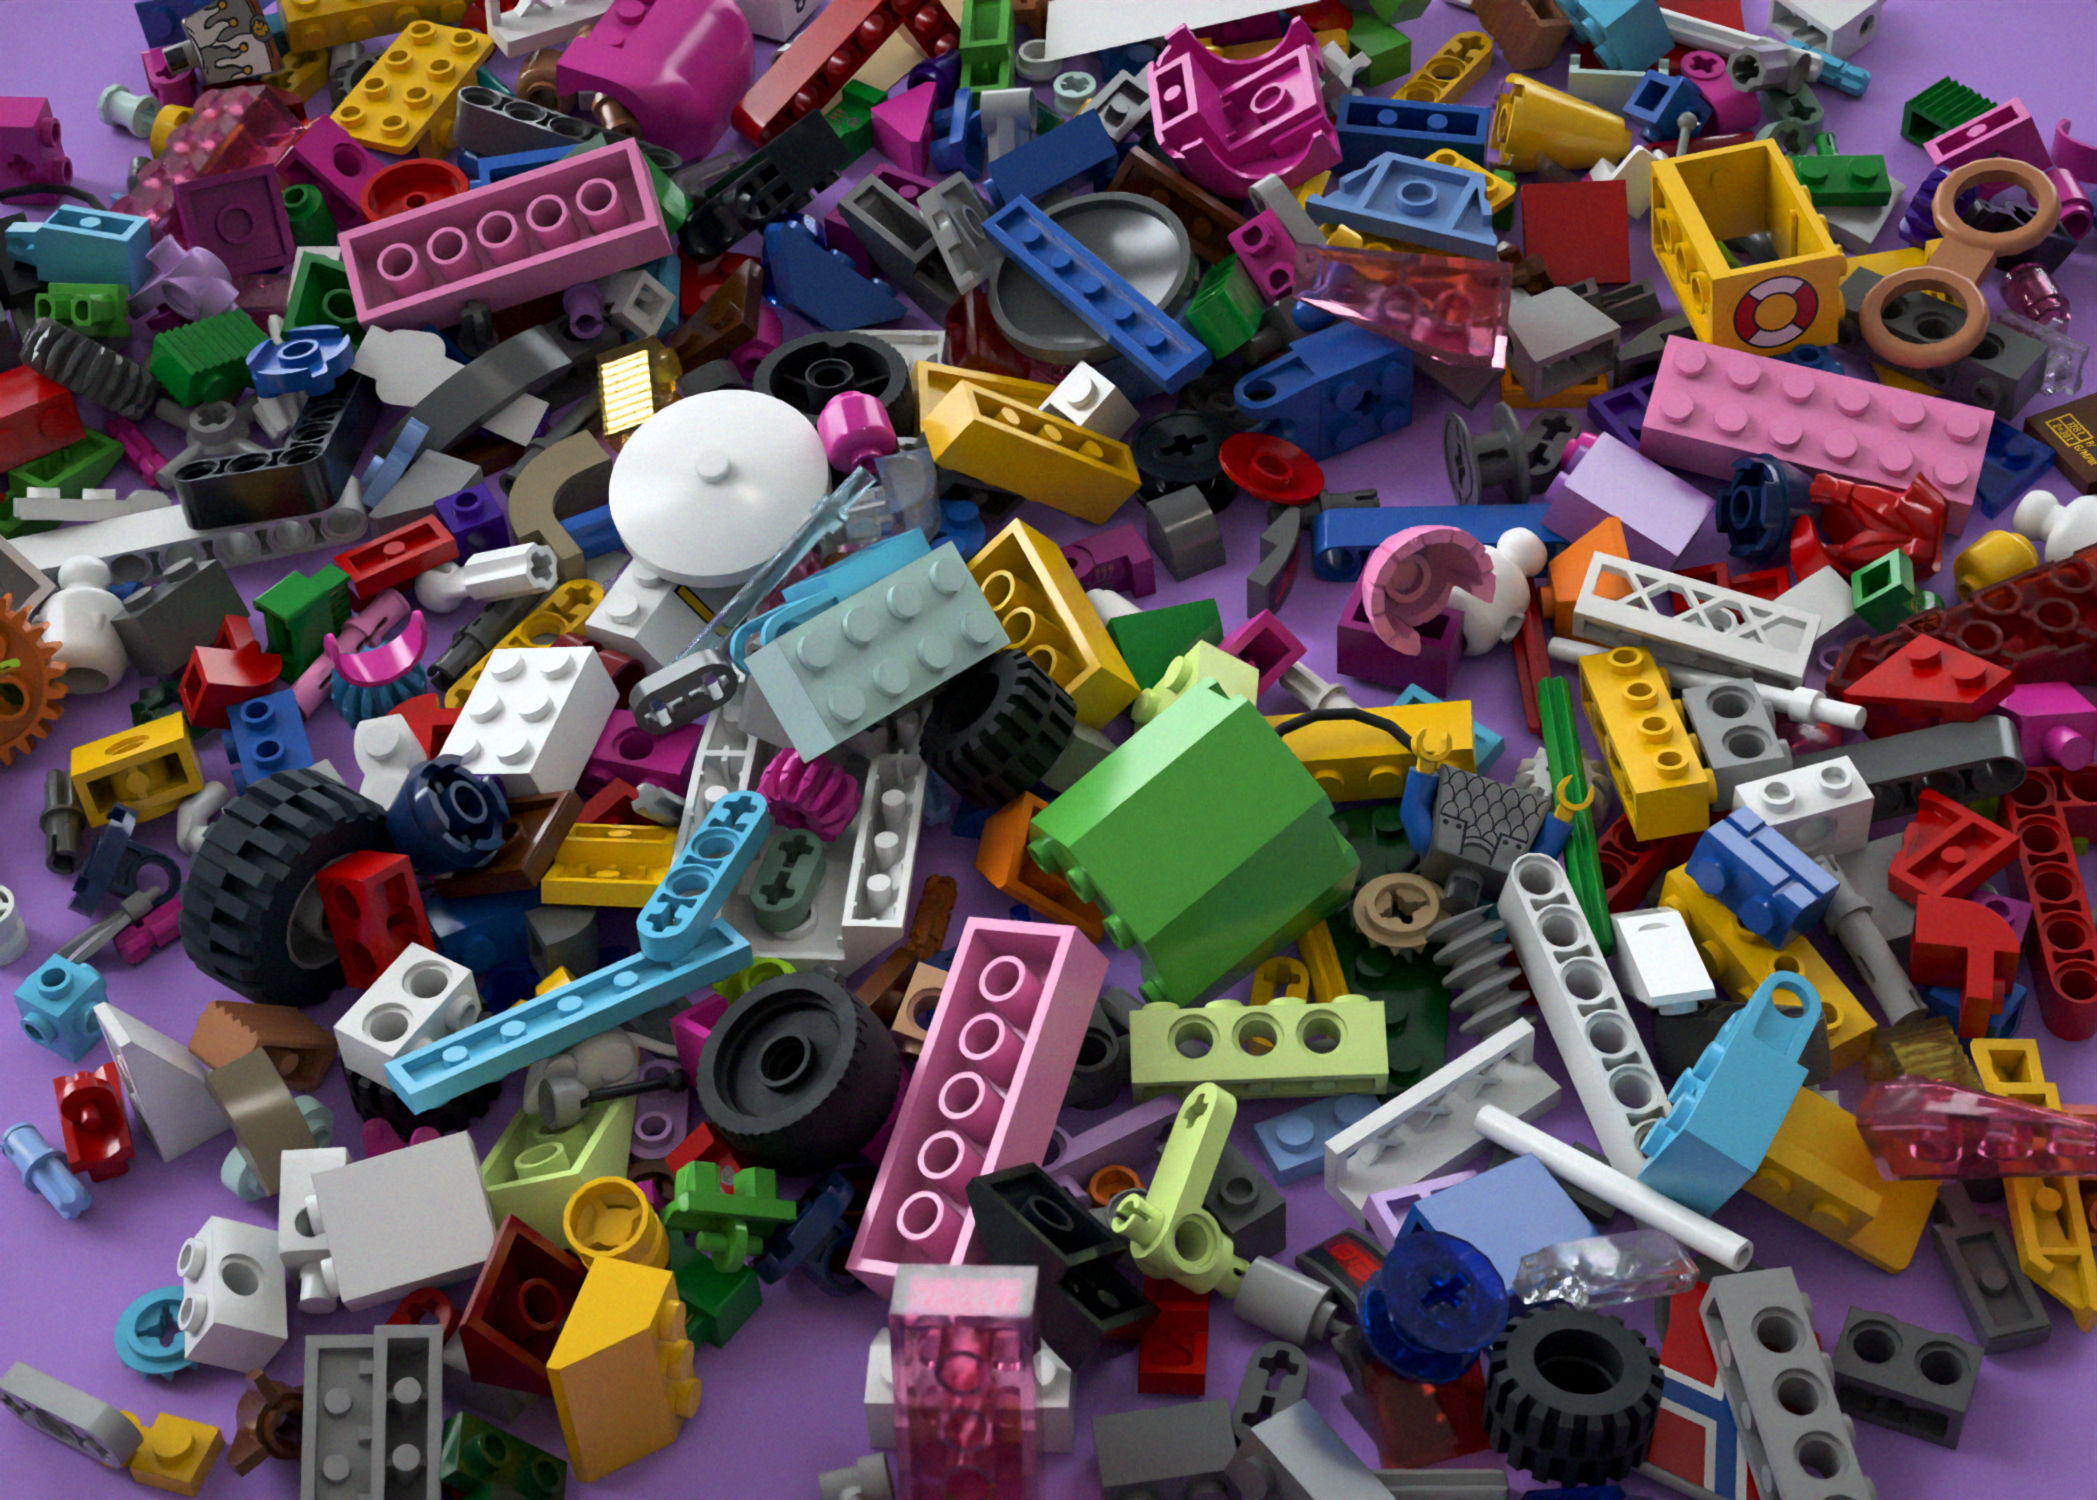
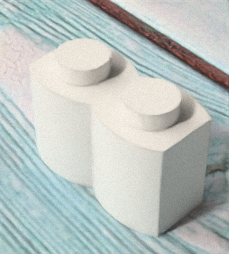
M400 713L359 721L354 736V753L357 763L365 775L361 784L360 794L380 804L388 812L391 803L410 770L416 764L428 759L422 745Z

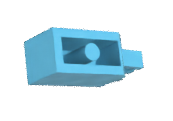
M63 204L44 223L14 222L5 231L8 258L36 266L38 280L54 283L129 285V295H134L154 273L153 262L146 258L147 253L152 249L149 218Z

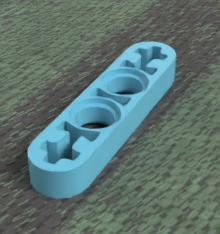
M740 790L722 796L714 804L651 896L636 921L641 950L648 959L656 962L679 960L695 948L770 833L771 825L766 798L760 793ZM719 852L731 853L725 857L717 859L704 858L710 854ZM705 890L704 893L692 897L679 896L686 891Z

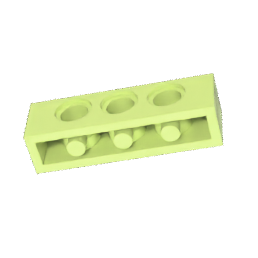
M1349 994L1338 996L1331 1003L1306 1004L1304 999L1298 997H1281L1271 1000L1268 1005L1243 1006L1239 1001L1222 999L1207 1003L1205 1008L1180 1009L1179 1005L1175 1003L1154 1002L1143 1006L1142 1010L1129 1011L1133 1104L1145 1103L1165 1094L1178 1095L1185 1101L1195 1088L1206 1082L1214 1083L1233 1095L1236 1100L1343 1096L1350 1093L1360 1095L1387 1093L1389 1069L1384 1001H1369V998L1366 996ZM1322 1034L1334 1039L1338 1046L1329 1053L1319 1054L1308 1049L1305 1041L1314 1035ZM1262 1037L1269 1040L1274 1045V1049L1266 1055L1253 1056L1246 1053L1241 1048V1045L1250 1038ZM1192 1039L1201 1040L1211 1048L1205 1056L1196 1059L1183 1056L1177 1049L1182 1043Z

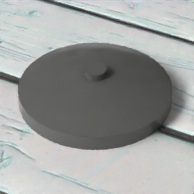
M1099 192L1074 197L1042 211L1172 320L1175 318L1192 289L1196 265L1188 234L1182 222L1169 208L1160 202L1138 194ZM999 251L990 269L987 282V299L999 331L1012 347L1033 359L1061 365H1078L1081 360L1089 364L1122 355V353L1002 251Z

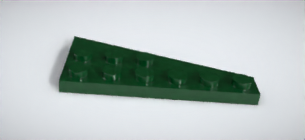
M1402 801L1336 812L1328 817L1341 835L1354 847L1361 862L1354 886H1363L1377 877L1395 872L1414 853L1399 816ZM1418 864L1411 873L1422 876L1419 872ZM1436 883L1444 890L1445 885ZM1351 898L1348 903L1327 917L1326 922L1349 994L1366 996L1369 998V1001H1384L1389 1076L1387 1093L1376 1094V1098L1381 1106L1445 1066L1451 989L1443 988L1441 981L1452 971L1453 966H1438L1434 964L1432 959L1437 952L1446 946V942H1429L1425 945L1421 954L1412 948H1401L1396 956H1394L1389 946L1381 945L1371 948L1367 936L1356 933L1353 915L1355 898ZM1394 903L1392 917H1398L1402 923L1412 924V916L1403 914L1402 910H1398Z

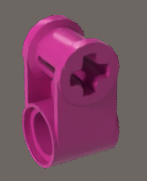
M169 46L140 52L150 91L160 101L162 109L167 105L173 104L193 108L201 112L202 106L196 86L198 81L195 69L172 76L161 50Z
M1694 51L1683 57L1680 71L1685 78L1691 80L1702 89L1699 97L1714 110L1700 131L1701 134L1709 136L1735 133L1758 124L1761 110L1756 93H1745L1731 87L1730 76L1725 71L1726 64L1717 54L1709 51Z

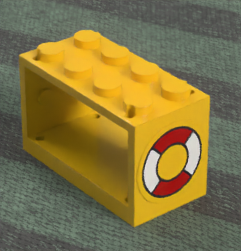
M1774 138L1651 162L1652 250L1699 342L1763 357L1789 353L1796 346L1802 344H1812L1819 347L1838 343V320L1845 318V302L1839 286L1840 276H1845L1847 271L1846 256L1843 254L1841 244H1834L1829 236V228L1823 214L1817 215L1814 210L1809 188L1807 185H1800L1792 159H1789V156H1783ZM1765 232L1780 260L1730 270L1716 242Z

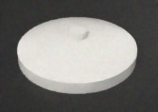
M717 390L690 396L671 404L649 418L634 432L622 448L613 467L609 485V505L622 542L629 553L644 568L663 579L680 585L700 588L728 587L750 582L768 575L788 563L806 547L819 530L829 508L832 494L831 468L816 429L794 407L775 397L758 392Z

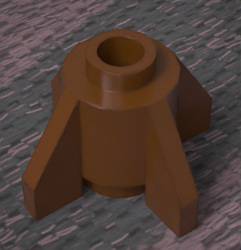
M255 1367L245 1375L246 1392L239 1401L236 1412L238 1430L227 1458V1462L232 1470L241 1477L245 1476L270 1456L281 1460L296 1459L300 1464L302 1459L304 1385L291 1387L283 1381L270 1380L265 1372Z

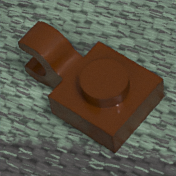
M1517 244L1497 252L1503 268L1491 272V275L1501 298L1508 290L1516 287H1522L1531 297L1556 287L1552 274L1540 253L1524 258Z

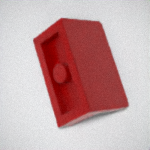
M431 514L333 558L336 567L348 573L351 577V580L348 582L351 610L358 613L364 610L378 596L380 591L389 587L397 590L399 593L414 588L417 575L455 559L460 555L455 538L434 514Z

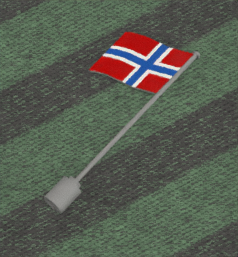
M1262 1255L1252 1262L1245 1273L1233 1305V1315L1304 1349L1310 1348L1316 1339L1325 1342L1331 1333L1334 1332L1481 1401L1483 1400L1485 1387L1338 1320L1340 1306L1333 1303L1334 1289ZM1669 1268L1668 1274L1671 1289L1670 1317L1659 1368L1664 1370L1665 1376L1663 1394L1651 1446L1648 1449V1462L1644 1460L1639 1468L1631 1467V1470L1696 1500H1760L1698 1310L1709 1285ZM1814 1332L1819 1349L1822 1351L1820 1335ZM1761 1342V1344L1768 1350L1776 1353H1782L1773 1344ZM1781 1403L1790 1413L1803 1415L1795 1406Z

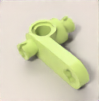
M1206 1082L1195 1088L1181 1106L1145 1201L1137 1194L1128 1195L1115 1211L1128 1220L1125 1222L1118 1217L1113 1218L1112 1230L1119 1235H1124L1131 1239L1130 1252L1138 1268L1148 1277L1158 1280L1170 1278L1198 1295L1215 1289L1223 1297L1233 1299L1236 1297L1243 1279L1234 1273L1238 1271L1245 1275L1251 1264L1244 1258H1239L1233 1254L1234 1244L1231 1237L1221 1232L1215 1218L1201 1207L1233 1124L1237 1110V1101L1233 1095L1214 1083ZM1175 1235H1176V1237H1177V1239H1178V1243H1179V1251H1178V1252H1177L1176 1247H1175Z

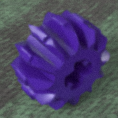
M1943 165L1931 171L1926 180L1922 182L1899 223V238L1909 243V247H1917L1925 251L1926 240L1944 238L1935 227L1931 208L1938 185L1952 172V170ZM1979 185L1966 190L1956 200L1954 209L1959 218L1977 200Z

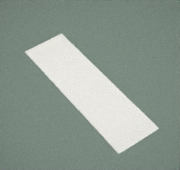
M1053 0L1048 2L1044 63L1166 36L1183 23L1190 30L1321 0Z

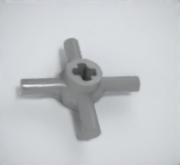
M257 392L236 409L228 402L217 401L215 403L201 404L191 411L187 408H182L181 405L167 398L161 399L155 407V415L186 431L188 447L155 473V479L158 484L165 490H170L174 486L172 474L175 470L194 461L268 450L250 441L249 425L256 420L252 406L258 403Z

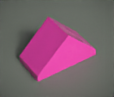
M925 82L870 109L874 148L900 170L922 178L925 177L930 158V142L934 141L936 137L933 124L934 112L939 111L936 82Z
M1268 608L1225 636L1217 646L1220 650L1259 669L1257 698L1308 651Z

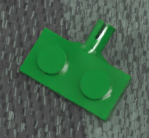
M1825 131L1816 134L1813 139L1817 155L1789 156V159L1793 161L1798 182L1800 185H1807L1809 188L1813 207L1888 206L1892 189L1883 154L1840 155L1835 141V134L1828 131L1826 136Z

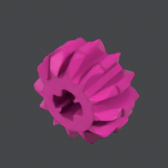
M783 748L780 754L773 758L771 764L767 766L759 781L760 785L756 791L766 798L769 815L775 818L776 825L785 826L790 830L807 829L813 831L821 840L826 842H834L839 834L845 831L847 825L851 824L859 808L857 806L862 798L861 793L857 789V780L843 772L844 767L842 764H834L827 759L825 754L804 764L799 753L794 748Z

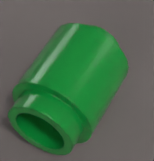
M298 184L285 189L282 192V197L296 250L297 246H335L337 243L338 225L319 189L310 184Z

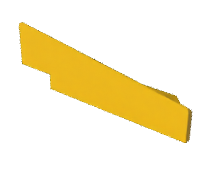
M1973 1038L1970 1043L1971 1054L1986 1090L1985 1098L2021 1271L2072 1311L2075 1322L2080 1330L2084 1333H2090L2097 1324V1269L2056 1083L2045 1082L2036 1039Z

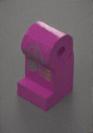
M1132 523L1060 548L1085 593L1097 588L1103 591L1112 590L1116 593L1130 590L1135 599L1156 593L1153 557Z

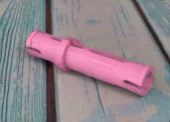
M389 587L380 591L378 596L358 616L349 617L341 626L342 633L336 638L339 653L358 654L362 650L363 643L369 648H378L383 642L382 639L403 617L409 614L410 605L405 597L397 590ZM326 651L315 659L311 666L288 688H293L303 722H306L317 707L333 692L331 687V669L334 666Z

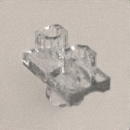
M2007 308L1997 315V324L2050 345L2043 386L2038 393L2050 397L2058 390H2061L2073 396L2081 388L2083 381L2081 373L2089 354L2090 346L2067 336L2069 329L2068 321L2054 317L2044 326Z

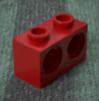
M359 850L315 874L348 987L368 990L412 942L437 953L409 855Z

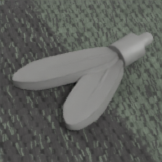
M152 886L144 893L138 889L119 904L120 909L72 938L51 956L56 953L65 959L68 958L67 960L77 965L104 946L130 921L134 923L152 910L153 905L151 902L161 895V888L159 886Z

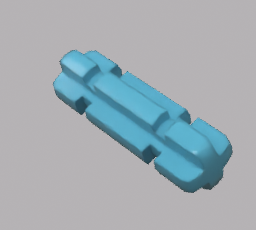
M1789 39L1786 44L1822 56L1824 64L1818 80L1833 87L1836 86L1853 96H1862L1867 91L1868 85L1871 82V74L1868 71L1857 66L1854 67L1850 63L1819 49L1811 48L1810 45L1799 40Z

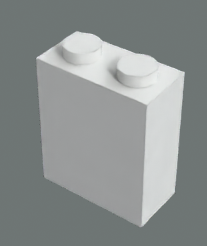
M467 1130L311 1175L315 1194L305 1197L307 1213L314 1234L325 1233L331 1255L330 1258L321 1260L325 1285L330 1298L333 1299L341 1296L342 1303L352 1313L407 1297L411 1292L420 1288H439L480 1276L498 1232L475 1144Z

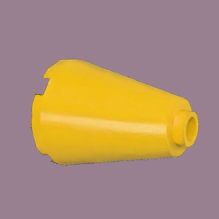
M1511 73L1507 76L1505 82L1513 83L1510 94L1500 93L1496 106L1490 138V149L1499 150V162L1490 161L1492 172L1495 169L1513 173L1592 169L1602 157L1616 166L1619 158L1625 159L1628 156L1632 141V131L1625 128L1624 118L1524 75Z

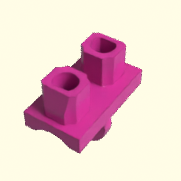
M1268 208L1227 236L1269 307L1280 299L1317 282V279L1272 208Z

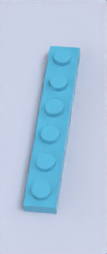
M722 917L712 920L695 948L679 960L656 962L648 959L641 951L383 1064L388 1085L414 1115L428 1109L441 1107L457 1096L484 1084L497 1082L505 1078L509 1073L538 1060L558 1055L565 1048L594 1035L612 1031L619 1027L621 1023L655 1008L668 1006L676 999L702 987L726 980L730 975L754 965L751 944Z

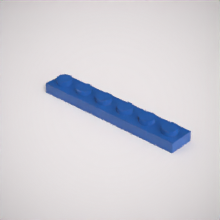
M1022 194L981 224L986 239L1170 395L1213 364L1209 351L1203 344Z

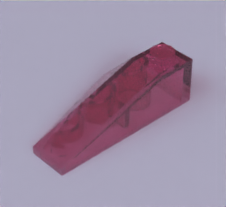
M1297 243L1292 298L1444 364L1503 371L1514 263Z
M1901 1075L1894 1078L1893 1081L1872 1082L1856 1112V1127L1883 1181L2097 1175V1120L1940 1079H1928L1920 1075Z

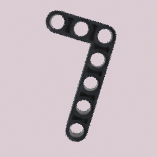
M349 368L345 373L335 378L336 388L320 396H309L283 448L203 459L185 464L176 469L172 474V480L187 526L194 530H207L309 515L334 506L340 500L382 411V402L376 393L375 379Z

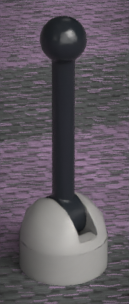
M675 1068L670 1070L666 1077L590 1091L582 1081L574 1077L560 1076L543 1079L540 1082L538 1091L539 1107L545 1125L550 1130L560 1129L581 1122L588 1114L591 1103L665 1089L673 1093H682L689 1087L690 1077L685 1070Z

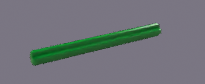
M1546 676L1537 684V700L1556 809L1559 805L1556 790L1558 784L1565 777L1573 774L1570 782L1564 789V796L1570 803L1581 804L1586 799L1588 789L1569 682L1562 676L1553 679ZM1589 805L1575 812L1571 820L1575 827L1562 851L1567 878L1602 955L1606 959L1613 953L1614 937L1591 806Z

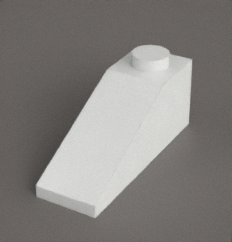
M105 1001L93 1007L137 1121L164 1163L175 1159L231 1128L205 1088V1075L213 1070H205L200 1061L189 1053L187 1047Z

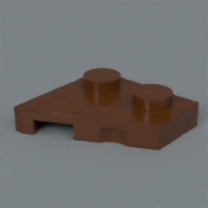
M751 258L744 261L700 309L672 336L669 343L670 352L667 373L677 381L696 368L711 361L721 359L757 335L764 270Z

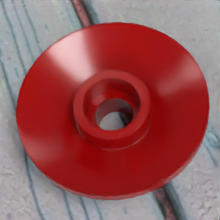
M1243 432L1228 437L1220 449L1219 460L1226 474L1236 484L1259 500H1268L1287 505H1300L1315 500L1323 489L1324 475L1319 465L1302 449L1281 438L1257 432Z

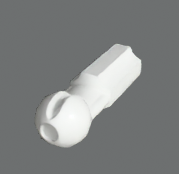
M535 542L473 554L462 567H459L455 562L448 561L417 575L414 589L418 601L426 609L439 613H448L458 608L461 601L469 596L474 600L481 599L489 603L550 591L558 580L556 573L558 559L549 545L539 546Z

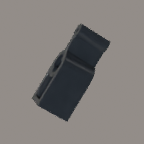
M1977 199L1960 219L1963 223L1979 231L1990 233L2008 232L2026 225L2037 214L2038 209L2013 201H2006L1999 207L1988 203L1984 199ZM2058 219L2055 230L2040 245L2018 255L1997 257V263L1994 268L2045 283L2078 246V243Z

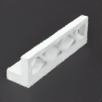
M485 0L487 32L509 59L574 39L576 32L583 26L590 25L592 31L594 25L598 24L615 0H521L514 10L500 13L499 0Z
M1594 551L1573 611L1572 635L1616 648L1647 645L1653 659L1739 679L1752 677L1756 683L1794 691L1797 687H1802L1807 664L1822 616ZM1602 571L1626 578L1634 593L1617 601L1594 595ZM1640 582L1648 584L1649 586L1643 588ZM1667 590L1680 593L1685 598L1690 610L1673 618L1658 614L1650 598ZM1697 599L1704 600L1707 602L1700 605ZM1641 603L1643 609L1634 606ZM1722 607L1739 610L1748 626L1731 634L1720 632L1714 629L1707 614ZM1754 615L1763 617V619L1757 621ZM1697 620L1700 625H1696L1690 622ZM1780 623L1805 630L1797 654L1773 647L1764 631ZM1754 636L1757 642L1748 640V638Z
M1523 1017L1326 1141L1324 1189L1366 1230L1371 1226L1363 1214L1362 1208L1368 1194L1451 1175L1497 1145L1474 1130L1475 1118L1485 1105L1491 1104L1528 1124L1561 1103L1562 1087L1533 1061L1535 1028ZM1511 1052V1055L1502 1060L1506 1054ZM1358 1150L1356 1154L1347 1159L1348 1155Z

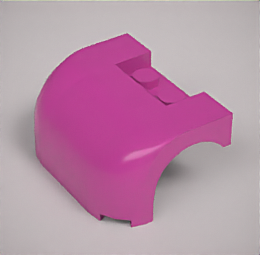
M615 0L587 38L576 36L556 63L557 95L567 97L580 91H595L616 99L638 119L645 134L646 142L677 153L681 157L682 163L694 158L702 162L713 151L731 124V114L734 107L754 86L755 76L751 29L735 0Z
M1301 16L1291 20L1287 34L1274 49L1259 57L1246 60L1225 59L1212 53L1195 37L1185 23L1164 36L1169 43L1168 46L1160 54L1157 62H1150L1147 67V81L1155 137L1159 146L1173 164L1200 188L1217 196L1247 200L1250 199L1248 188L1269 173L1277 175L1287 188L1291 190L1343 161L1337 130L1327 118L1319 79V74L1325 72L1320 42Z

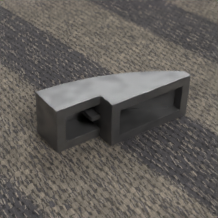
M870 173L838 201L837 209L872 258L920 309L945 330L977 301L983 282L964 295H961L932 232L921 218L920 211L875 175Z

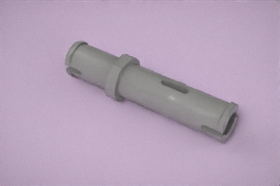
M1828 854L1826 857L1825 855H1820L1813 858L1812 860L1840 883V887L1827 908L1826 916L1822 921L1830 934L1838 935L1859 969L1861 976L1890 1020V1025L1893 1029H1899L1901 1026L1906 1028L1920 1021L1929 1012V1007L1922 1001L1897 957L1871 918L1870 914L1873 907L1865 896H1858L1837 863V858L1834 854Z

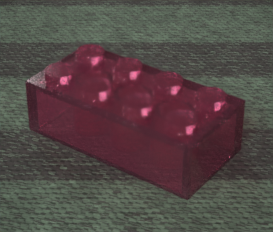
M268 84L248 87L238 86L221 90L211 89L201 95L194 104L196 111L185 124L180 125L169 134L166 139L167 147L157 159L149 162L141 169L137 176L139 180L137 185L129 195L123 196L116 201L109 212L149 218L152 248L165 236L171 234L174 237L173 239L187 252L188 248L171 185L274 163L276 166L305 129L303 124ZM153 263L155 272L159 268Z
M898 1263L889 1309V1330L899 1500H1045L1046 1479L1038 1266Z

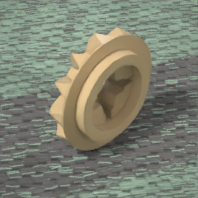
M1391 873L1377 877L1363 886L1354 900L1353 915L1356 933L1365 934L1371 948L1381 945L1389 946L1394 956H1396L1401 948H1412L1421 954L1425 945L1429 943L1425 940V932L1436 923L1451 917V914L1442 909L1440 905L1444 890L1435 882L1412 873ZM1394 903L1398 910H1402L1403 914L1412 916V924L1402 923L1398 917H1392Z

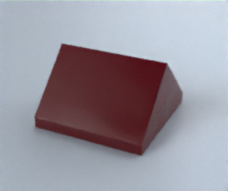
M513 1214L503 1219L458 1329L473 1382L554 1397L546 1366L587 1277L588 1270L578 1260Z

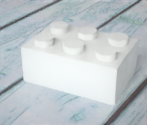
M593 646L494 649L438 756L443 754L460 755L464 757L460 766L468 769L474 776H498L504 783L507 798L574 790L620 694Z

